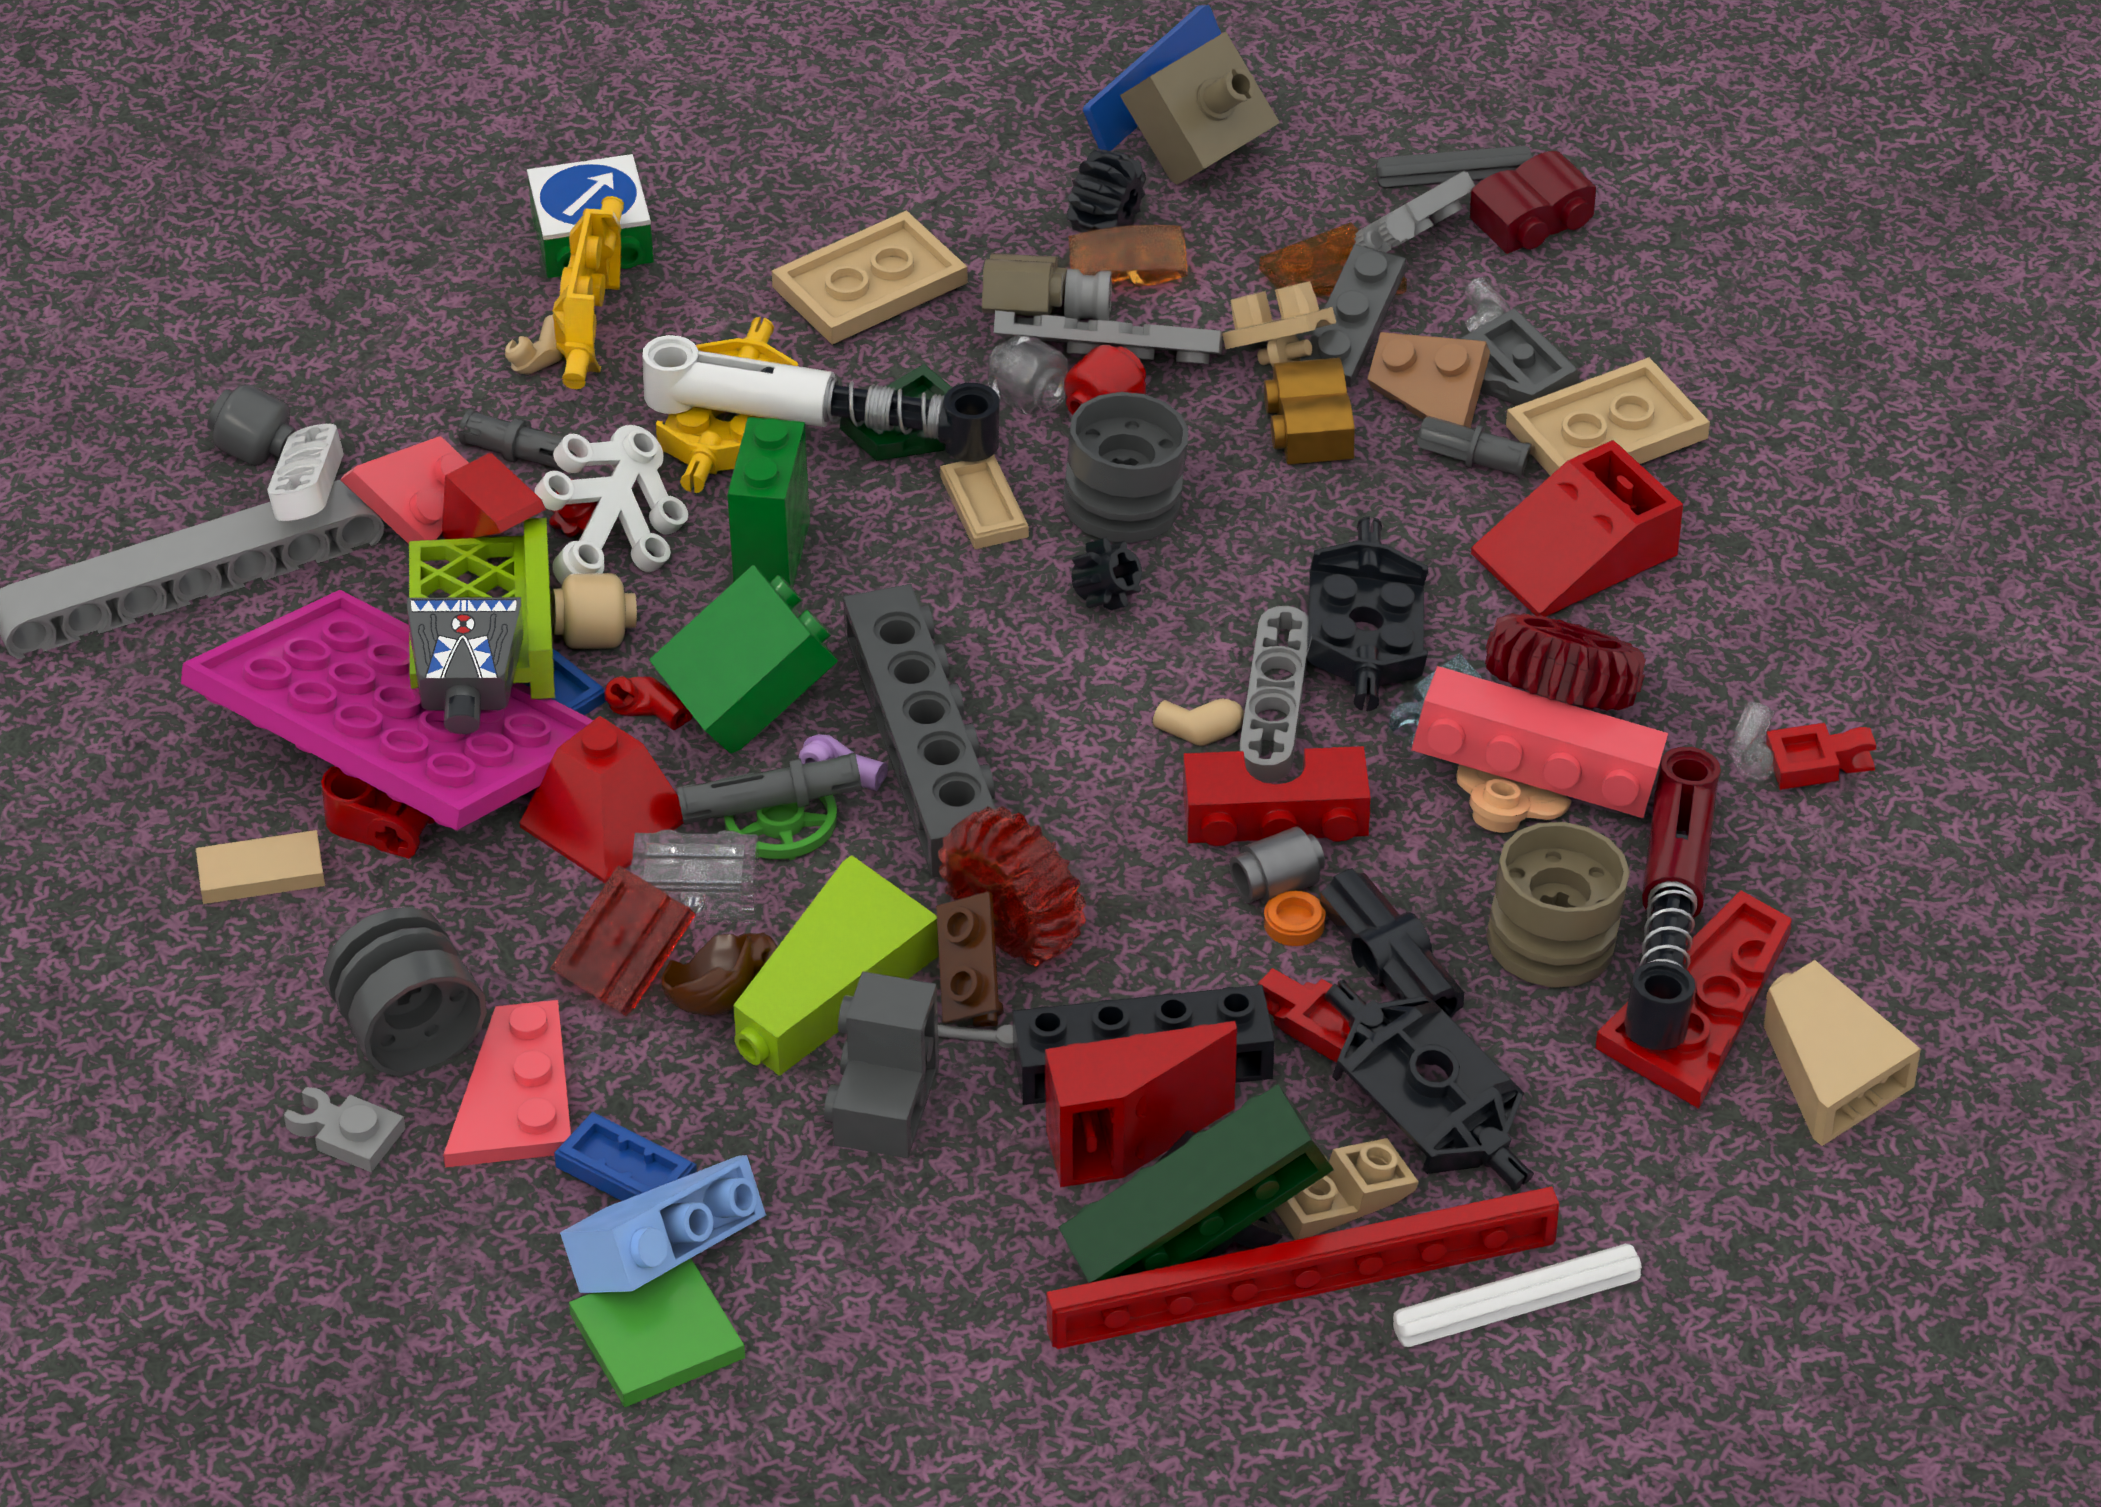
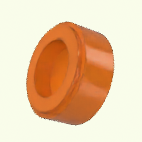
M1286 891L1276 895L1267 902L1264 909V928L1267 934L1280 944L1304 946L1316 941L1323 934L1326 911L1321 906L1320 900L1314 895L1303 891Z

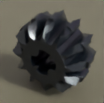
M1093 150L1088 155L1087 161H1083L1080 164L1079 173L1076 179L1072 180V192L1067 197L1070 202L1067 218L1071 221L1072 230L1083 233L1084 237L1095 241H1120L1125 236L1126 231L1133 227L1136 214L1141 212L1140 203L1145 196L1143 186L1146 181V175L1142 170L1141 162L1131 159L1130 155L1115 150L1114 152Z

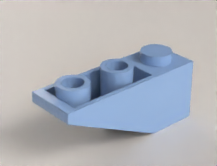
M742 1155L605 1207L563 1230L560 1234L580 1293L630 1292L766 1216L748 1157L747 1155Z

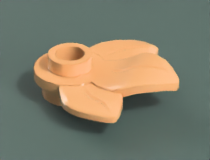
M1463 765L1458 766L1456 774L1457 783L1470 794L1469 804L1473 810L1472 817L1479 826L1487 830L1500 833L1516 830L1520 821L1525 818L1552 820L1562 816L1570 808L1572 800L1565 795Z

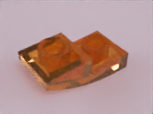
M1131 225L1104 228L1068 236L1071 269H1079L1083 275L1095 276L1100 270L1111 271L1112 283L1130 278L1135 287L1152 286L1188 276L1185 233L1181 226Z

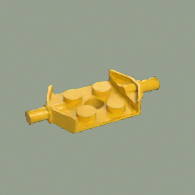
M615 196L603 198L601 210L584 209L582 217L571 229L569 236L570 261L568 267L563 269L560 296L553 306L556 348L566 358L562 382L571 389H581L585 386L587 372L600 373L601 366H599L595 357L594 343L597 323L594 306L602 307L605 289H620V220L624 210V202Z
M761 317L754 318L747 336L743 339L735 338L696 345L698 351L798 366V362L767 344L774 332V325L767 318L763 319L762 324ZM693 407L686 412L669 414L665 424H663V421L657 420L656 435L664 452L688 464L680 480L682 487L686 491L691 492L694 486V492L699 493L704 489L709 473L717 474L721 470L734 469L748 417H762L739 414L731 421H722L717 419L716 416L725 413V411Z

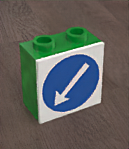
M633 154L527 169L531 214L547 278L562 276L563 269L568 267L571 256L569 243L571 229L582 217L584 209L601 210L602 199L607 196L618 197L624 202V210L620 220L621 268L629 269L640 264L654 263L651 220Z

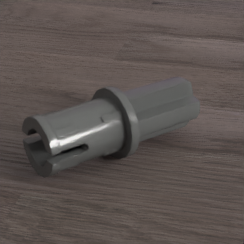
M1431 416L1424 418L1417 438V445L1420 448L1464 460L1468 468H1472L1473 464L1516 475L1515 477L1522 478L1532 448L1530 443H1521L1484 432L1485 426L1478 424L1476 429Z

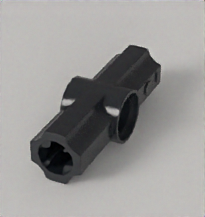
M1351 868L1335 875L1332 882L1320 892V904L1325 909L1327 916L1350 942L1351 953L1358 968L1364 966L1375 979L1370 983L1373 986L1383 983L1396 1000L1420 996L1430 997L1452 1018L1463 1007L1465 992L1432 954L1429 935L1420 919L1411 912L1400 915L1365 873H1356Z

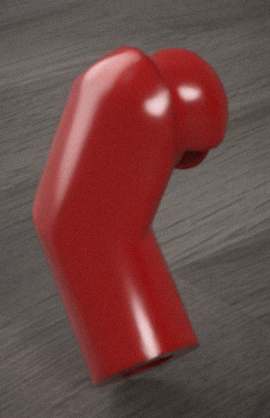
M616 677L610 680L605 687L604 696L606 702L613 712L622 716L655 715L673 731L692 719L693 715L678 696L653 677Z

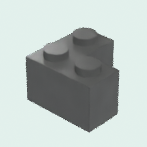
M862 971L854 996L845 995L841 1003L838 1031L839 1033L847 1034L840 1063V1072L843 1077L840 1085L831 1084L828 1089L824 1106L825 1122L833 1123L834 1146L909 1158L939 1067L937 984Z

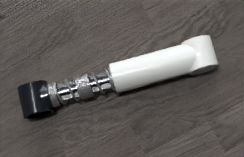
M666 335L657 337L648 342L643 348L644 399L650 408L664 414H678L686 412L693 407H700L762 418L805 422L807 425L826 427L829 420L835 423L842 417L852 419L856 427L861 426L865 422L867 428L888 430L889 432L894 426H899L904 434L910 433L913 429L923 430L926 438H937L940 443H943L946 452L953 458L965 462L985 460L994 455L999 448L1000 397L995 390L984 384L968 382L958 384L949 389L945 396H937L935 394L929 400L926 399L925 392L922 393L921 398L903 396L901 388L896 394L894 387L891 389V387L887 388L882 385L879 387L873 384L869 387V390L853 388L854 382L851 381L849 387L840 386L834 372L698 351L692 341L681 336Z

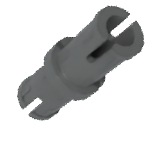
M471 409L463 416L460 426L471 428L470 432L459 431V441L461 444H469L502 453L504 460L513 463L520 458L555 468L561 472L564 471L555 462L553 453L565 436L532 428L530 421L520 418L513 419L510 422L481 414Z

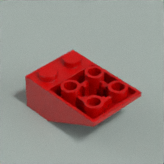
M1611 440L1567 460L1471 547V554L1535 616L1541 615L1546 617L1677 556L1683 503L1619 444Z
M1235 1021L1210 1025L1203 1024L1190 1028L1150 1034H1135L1129 1037L1089 1043H1074L1067 1046L1045 1049L1046 1132L1060 1188L1124 1178L1168 1151L1187 1130L1197 1133L1234 1110L1237 1026Z

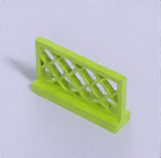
M529 518L523 521L524 535L409 541V598H429L427 596L438 589L451 594L448 597H492L486 593L497 586L509 591L502 597H521L524 631L513 683L530 682L531 699L555 698L547 519ZM511 557L497 567L485 561L489 558ZM447 560L450 563L440 569H436L422 561ZM467 571L479 576V578L469 584L456 579ZM409 632L411 689L418 688Z

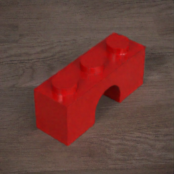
M1364 746L1304 749L1302 774L1293 781L1283 784L1265 783L1250 775L1245 766L1244 751L1184 753L1183 797L1188 843H1207L1211 846H1224L1234 841H1259L1294 827L1301 828L1306 835L1312 834L1316 838H1327L1337 842L1346 841L1352 837L1369 836L1371 797Z

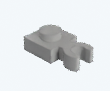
M306 1087L302 1091L304 1106L315 1109L313 1113L301 1115L295 1111L287 1110L284 1114L286 1128L291 1133L303 1137L317 1135L315 1137L317 1151L369 1172L375 1169L405 1130L404 1116L352 1095H349L343 1104L338 1107L331 1104L329 1096L324 1091L312 1087Z

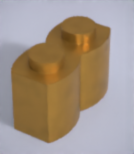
M1329 358L1273 363V379L1264 380L1265 408L1267 413H1277V415L1271 416L1272 444L1274 449L1284 448L1287 465L1354 459V420L1341 359Z

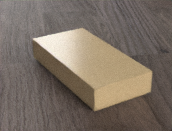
M994 455L977 462L960 461L940 466V477L974 549L1029 537V526Z
M317 830L196 848L203 904L325 886Z

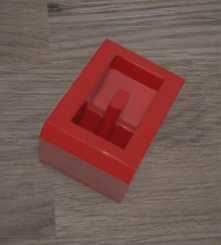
M491 452L445 475L442 520L444 539L477 538L499 534L546 510L542 499Z

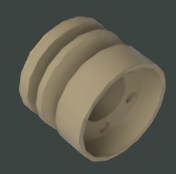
M1567 822L1537 823L1517 831L1504 844L1499 860L1494 888L1495 896L1491 906V917L1486 934L1492 956L1506 971L1522 980L1551 988L1578 986L1598 978L1611 964L1630 871L1623 852L1608 837L1589 827Z

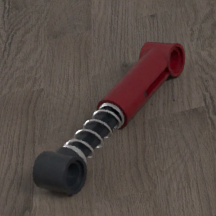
M1677 747L1670 749L1663 755L1660 761L1653 802V815L1642 892L1643 906L1647 911V922L1644 926L1645 939L1642 944L1643 957L1639 964L1640 967L1635 970L1632 977L1624 1022L1625 1032L1629 1038L1641 1047L1651 1050H1668L1676 1048L1684 1042L1688 1031L1696 988L1694 978L1686 970L1691 963L1687 951L1693 945L1692 937L1689 933L1695 927L1694 918L1700 914L1704 905L1716 794L1721 768L1720 763L1712 754L1695 747ZM1676 830L1686 831V835L1676 834Z

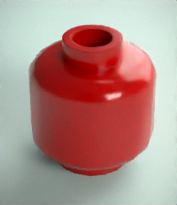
M1101 345L1093 348L1064 377V390L1067 396L1066 405L1068 410L1073 415L1081 404L1104 394L1129 392L1146 395V371L1143 364L1133 352L1121 346Z

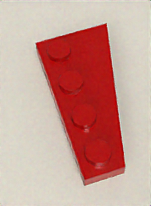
M1740 890L1692 938L1693 945L1687 951L1691 963L1686 970L1694 978L1696 988L1688 1031L1684 1042L1676 1048L1668 1050H1651L1633 1042L1626 1034L1624 1026L1627 1002L1597 1031L1595 1049L1699 1109L1790 936L1792 918Z

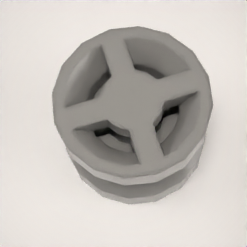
M1067 269L1064 317L1078 319V322L1081 319L1109 321L1112 298V272L1100 270L1095 276L1083 275L1079 269Z

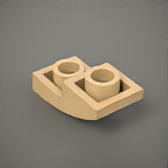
M1388 1138L1333 1149L1329 1162L1334 1171L1275 1208V1211L1295 1240L1312 1237L1399 1202L1416 1191L1419 1181Z

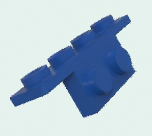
M1209 5L1197 6L1084 105L1083 113L1099 149L1113 150L1138 127L1120 97L1121 94L1221 34Z

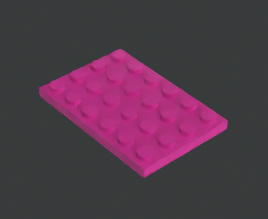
M342 590L333 592L184 662L182 666L181 684L200 693L208 701L230 709L248 719L254 726L273 732L295 744L299 750L318 756L340 768L344 774L361 779L385 792L391 799L403 802L432 817L436 823L456 831L539 787L557 748L593 721L551 698L531 699L530 687L522 683H513L507 707L502 710H481L480 727L477 731L470 734H456L448 731L444 726V710H426L422 708L419 688L411 689L409 625Z

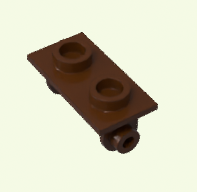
M985 892L937 905L942 1022L950 1024L973 1018L974 1027L997 1026L998 1016L1003 1014L1004 1008L998 999L994 928L998 926L999 922L998 916L993 913V895L991 892Z

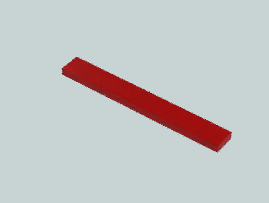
M1551 1186L1046 1292L1047 1332L1052 1347L1061 1349L1554 1245L1557 1234L1559 1201Z

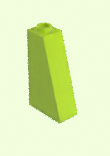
M852 855L840 864L733 1005L736 1034L734 1040L740 1054L753 1065L763 1063L779 1076L839 1032L838 1018L842 1000L845 995L854 996L862 971L909 979L939 956L937 915Z

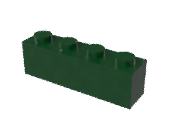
M1277 1084L1265 1093L1250 1098L1239 1110L1213 1127L1195 1134L1185 1145L1153 1166L1141 1169L1130 1181L1099 1201L1084 1206L1076 1216L1058 1228L1089 1283L1197 1260L1328 1175L1334 1169L1300 1113Z

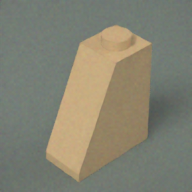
M1813 960L1793 974L1785 973L1781 975L1771 985L1766 996L1767 1005L1764 1029L1813 1139L1821 1146L1914 1088L1921 1048L1816 960Z

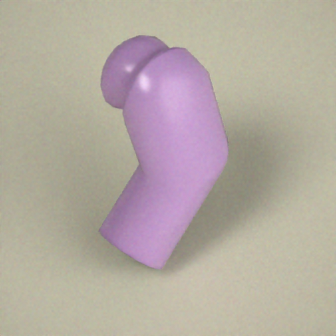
M817 734L809 737L804 742L799 758H801L802 764L836 758L854 752L830 735ZM856 754L862 787L877 791L887 776V764Z

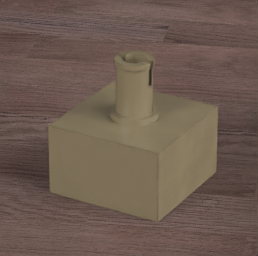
M1227 32L1220 34L1120 95L1170 181L1177 185L1280 123Z

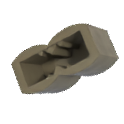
M991 253L990 259H986L983 269L982 312L985 314H995L996 310L1015 312V315L1020 316L1051 315V311H1054L1055 307H1061L1062 301H1065L1067 268L1058 267V257Z

